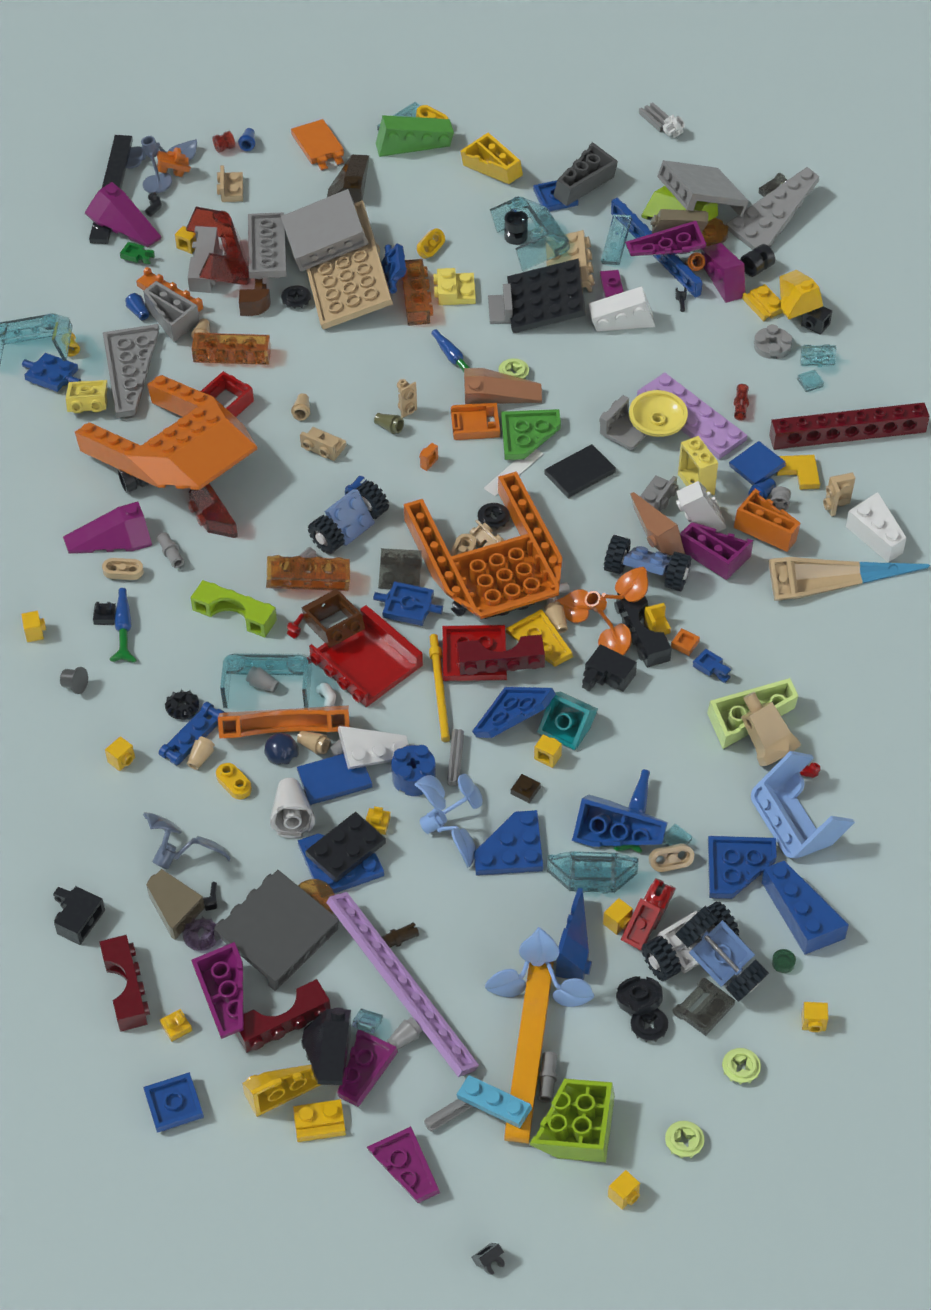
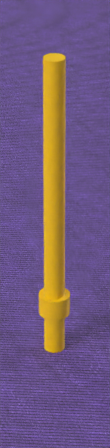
M431 634L429 636L431 646L429 656L433 663L441 740L448 742L450 735L441 667L442 650L439 647L438 635Z

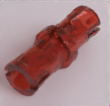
M739 384L736 389V397L734 398V418L744 420L749 405V387L746 384Z

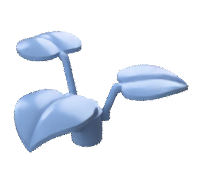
M461 774L458 777V786L465 797L445 809V791L440 781L432 775L422 777L414 785L424 793L434 809L420 818L421 828L427 834L435 830L439 833L452 830L451 834L454 843L467 868L470 867L474 860L475 843L464 828L444 826L447 822L445 814L467 800L473 809L479 808L483 802L479 788L474 784L470 776Z
M540 927L519 947V954L525 960L522 972L518 975L514 969H505L494 974L485 984V989L493 994L502 997L518 996L526 988V982L522 978L526 975L529 963L533 966H542L546 963L554 986L557 988L553 992V999L558 1004L567 1007L580 1006L589 1002L595 996L591 986L582 979L572 978L565 980L561 985L558 983L550 962L559 956V947L553 938Z

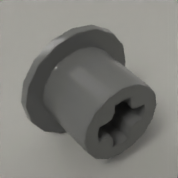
M77 667L75 670L64 669L60 675V684L62 687L70 688L75 694H81L88 684V672L84 667Z

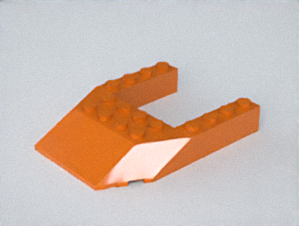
M163 375L155 377L154 380L147 384L152 404L178 414L182 418L150 438L143 445L136 444L90 422L75 431L81 452L158 488H165L166 485H175L176 489L190 488L200 490L257 450V446L244 424L213 396Z
M517 471L498 477V494L505 507L509 510L510 517L520 536L461 554L450 555L423 499L404 504V520L432 578L446 595L480 619L559 596L562 556Z

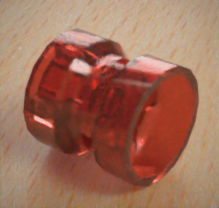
M231 131L212 137L214 147L218 153L223 152L226 148L232 149L236 146Z

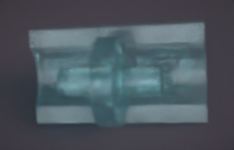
M836 345L801 346V366L817 365V368H821L822 365H835Z

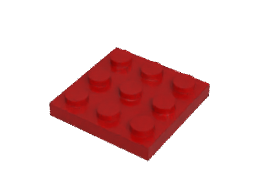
M505 625L442 626L443 681L507 680V671L460 675L457 655V642L479 640L482 646L488 650L495 652L506 651Z

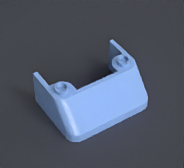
M789 751L752 789L751 800L773 837L776 838V842L784 855L788 858L798 859L833 845L855 822L849 818L830 816L820 827L815 828L797 799V796L804 789V779L800 772L814 758L810 754Z

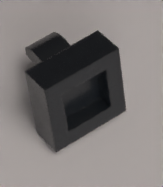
M96 602L93 613L94 625H115L116 603Z
M498 1243L488 1244L471 1257L476 1266L484 1267L485 1272L490 1275L494 1274L491 1268L493 1261H496L499 1267L505 1266L504 1260L499 1257L504 1251Z

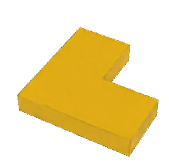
M815 455L779 456L785 461L786 466L777 472V476L797 475L800 490L820 488Z

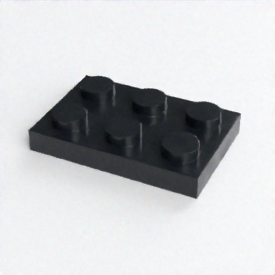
M355 811L309 847L305 853L314 864L337 883L386 844V838Z

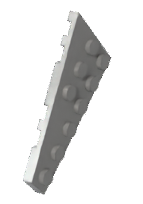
M808 167L804 168L746 209L743 217L738 215L726 223V229L752 250L761 244L771 247L776 236L781 234L794 216L796 209L800 208L803 204L804 198L809 196L817 185L819 175Z
M159 324L103 332L116 418L134 416L137 413L160 330Z

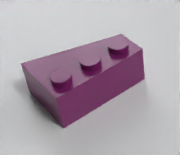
M722 243L701 249V254L705 258V266L703 268L725 303L742 299L743 293H746L744 263Z
M691 522L680 533L685 554L691 556L692 559L726 580L752 554L753 540L747 538L745 541L735 538V535L728 533V535L718 533L716 529Z

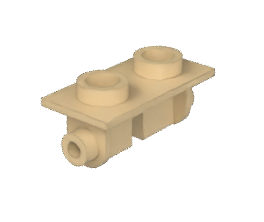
M400 379L397 382L398 392L400 393L398 394V408L401 410V418H404L417 410L416 382L409 384L405 379Z
M475 520L478 526L472 528L469 532L476 538V542L480 546L485 541L487 542L484 546L504 541L498 534L494 536L492 534L493 530L485 522L481 524L478 520Z

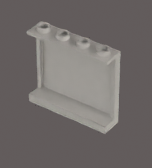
M663 160L657 177L686 210L693 211L697 201L730 205L740 217H743L748 206V200L719 168Z
M349 189L281 216L294 259L300 271L369 244Z

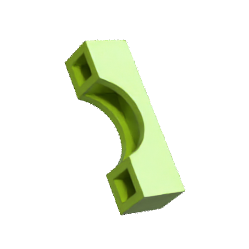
M202 580L190 597L193 611L209 617L222 611L237 612L245 618L248 632L264 638L277 621L276 607L269 603L255 600L250 596L236 593L234 590L220 587L215 583Z

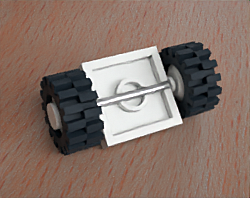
M716 901L709 905L707 908L718 920L707 931L710 933L723 920L739 937L738 924L734 922V916L730 915L731 911L729 909L726 910V906L721 902ZM697 911L659 932L657 937L642 945L641 950L643 951V957L646 958L645 962L648 963V968L653 971L654 976L657 975V979L664 982L680 971L686 973L699 965L689 954V951L702 940V936L687 948L675 935Z

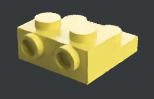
M455 268L437 269V274H433L434 285H437L434 287V298H438L439 305L476 304L474 273H456Z
M107 380L69 382L66 393L67 412L82 413L84 411L101 412L106 410Z

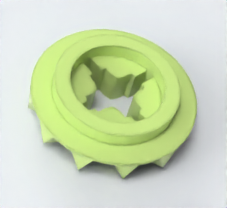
M507 359L499 365L498 370L500 373L522 379L529 375V367L523 360Z
M736 1048L730 1050L724 1056L722 1067L724 1075H727L731 1082L736 1081L741 1085L746 1082L751 1083L752 1080L758 1078L761 1064L754 1052L745 1048ZM746 1061V1070L742 1069L741 1071L736 1072V1064L741 1065Z
M678 1121L673 1123L666 1131V1146L670 1149L671 1154H676L680 1158H692L695 1154L700 1153L703 1148L704 1134L696 1124L690 1121ZM681 1133L686 1139H690L688 1147L683 1142H679Z

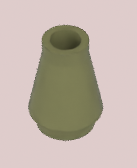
M381 413L375 415V424L380 425L392 434L402 431L404 420L399 415Z

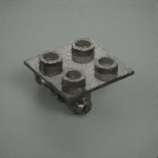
M381 548L378 589H392L394 581L420 587L422 550Z

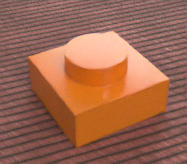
M431 443L421 451L419 455L420 468L427 471L438 460V445Z
M681 628L671 642V648L690 656L698 645L700 637Z

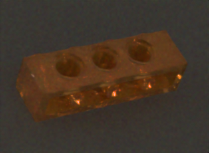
M423 259L405 260L407 270L404 277H402L408 326L430 324V316H433V305H429V303H432L431 292H427V290H430L429 279H425V277H428L427 266L423 265Z
M194 333L192 343L193 362L269 365L271 353L270 335Z
M267 556L266 588L349 590L350 559L340 557Z

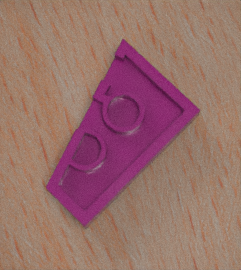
M358 1029L354 1047L351 1048L350 1059L345 1068L343 1083L339 1085L337 1091L338 1097L359 1107L397 1055V1047Z
M411 1126L367 1146L368 1151L417 1203L440 1193Z

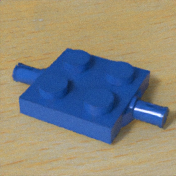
M398 243L393 248L389 244L385 245V257L381 262L389 291L392 294L397 292L396 284L400 278L404 277L407 270L404 249Z
M44 353L36 362H31L27 359H24L22 362V367L29 369L24 374L26 381L56 392L69 382L81 381V379L73 377L78 371V364L48 353Z
M394 581L392 589L387 594L375 592L373 600L385 602L382 615L386 619L423 626L429 612L438 614L443 612V606L432 604L433 589Z

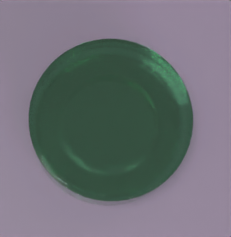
M780 949L773 954L772 966L776 971L789 973L794 969L796 957L790 950Z

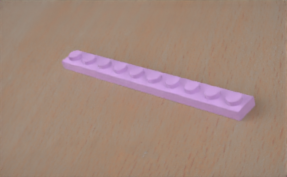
M344 892L330 896L326 902L455 1074L460 1077L476 1071L479 1064L350 895Z

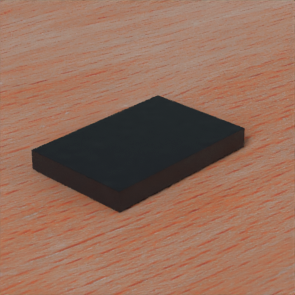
M593 444L544 469V474L567 498L616 472V467Z

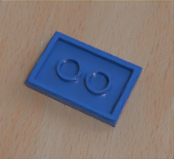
M344 754L297 766V772L310 805L373 788L366 766L348 769Z

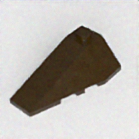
M352 154L328 188L327 197L349 189L354 203L362 201L369 155Z

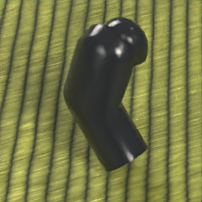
M155 192L148 195L150 206L145 210V213L149 217H152L162 206L161 199Z

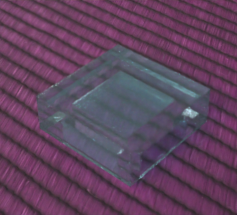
M816 370L799 374L797 377L805 392L821 388L824 384Z
M674 824L665 832L663 844L666 846L681 843L687 845L692 841V836L677 824Z
M361 1008L353 1019L352 1027L374 1034L382 1023L383 1015Z

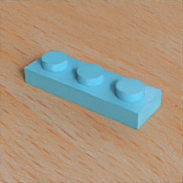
M468 1075L456 1094L459 1100L518 1128L522 1126L532 1110L530 1103Z

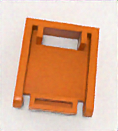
M497 403L451 406L453 438L455 440L500 438ZM493 416H494V421L488 422V427H487V418H486V417H493Z

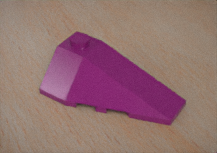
M113 182L97 192L85 211V215L97 225L102 227L105 225L111 228L112 232L125 234L128 236V239L145 247H149L161 239V235L125 192Z
M697 221L625 242L630 256L687 254L707 247Z
M235 942L191 960L221 1039L244 1030L243 961Z

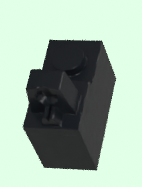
M600 644L585 664V671L583 673L585 677L582 680V688L590 691L596 683L602 686L606 683L611 688L624 692L636 675L637 662Z
M77 886L71 891L58 887L53 896L55 901L61 904L60 906L63 908V911H60L55 917L54 925L58 935L81 945L105 912L103 899Z

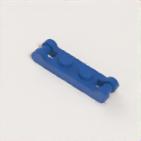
M205 702L201 710L167 744L160 748L159 755L163 758H169L170 762L174 765H179L191 753L195 740H198L201 736L206 738L218 725L219 713L225 712L221 709H215L214 705L210 702Z

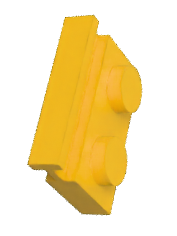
M766 284L750 290L748 294L743 293L742 299L763 322L768 317L773 318L783 313L781 300Z
M341 1099L293 1106L297 1142L346 1135Z

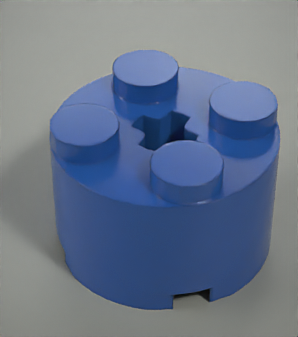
M409 745L395 750L391 761L394 787L398 791L405 792V795L408 796L423 795L424 793L414 784L427 775L436 777L433 754L426 745Z

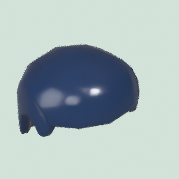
M278 733L272 735L266 741L264 754L271 763L276 765L289 764L293 757H298L299 747L290 735Z

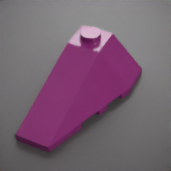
M138 501L117 507L63 536L69 554L93 553L95 550L114 552V549L135 551L152 546L146 521Z

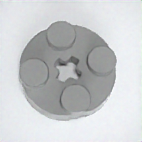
M768 325L767 328L759 330L754 337L755 351L764 358L770 359L771 356H777V359L783 358L791 350L792 336L785 330L778 328L777 325Z

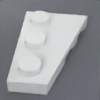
M344 726L338 727L348 769L391 762L395 750L409 746L406 735Z

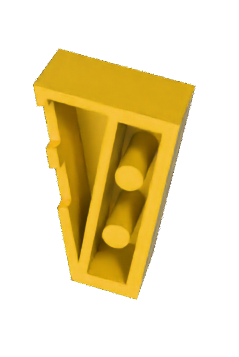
M489 132L460 151L463 166L504 183L511 184L523 176L521 161Z

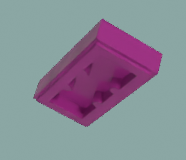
M619 270L600 271L605 298L623 292Z

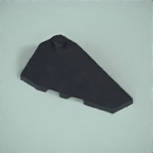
M339 1007L327 1009L304 1028L301 1045L306 1051L307 1060H310L311 1069L317 1084L342 1085L351 1038V1010Z

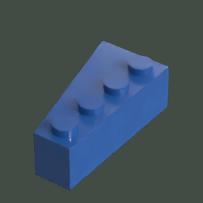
M785 861L764 868L762 884L804 955L846 938L849 924Z

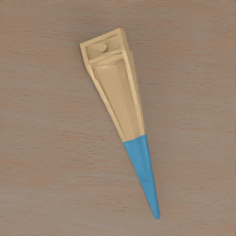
M798 557L774 558L768 561L774 601L799 599L926 569L930 566L929 564L856 562Z

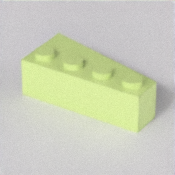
M790 678L710 701L707 714L722 749L749 735L741 716L750 712L743 699L746 695L755 692L761 704L773 702L781 716L795 709L798 694Z

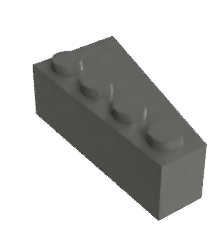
M592 142L589 148L582 152L581 157L578 160L576 159L573 165L558 178L554 197L568 206L614 178L618 161Z

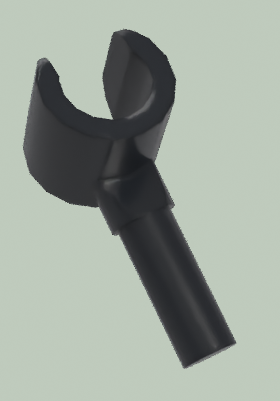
M678 287L676 288L675 299L680 302L681 312L685 311L686 287H684V291H678Z
M456 601L452 602L454 607L451 610L455 615L461 616L466 612L467 609Z
M217 882L211 883L210 896L203 898L206 911L214 910L218 907L216 901Z

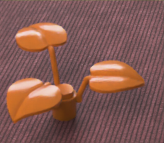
M645 567L632 569L617 580L615 590L620 595H608L606 593L600 595L597 591H590L588 593L586 590L578 589L555 602L563 605L566 619L573 623L585 621L591 609L598 612L610 627V629H606L600 634L598 645L601 644L625 655L631 645V631L622 623L614 627L603 611L607 606L606 598L623 599L625 597L628 602H636L646 595L648 577Z

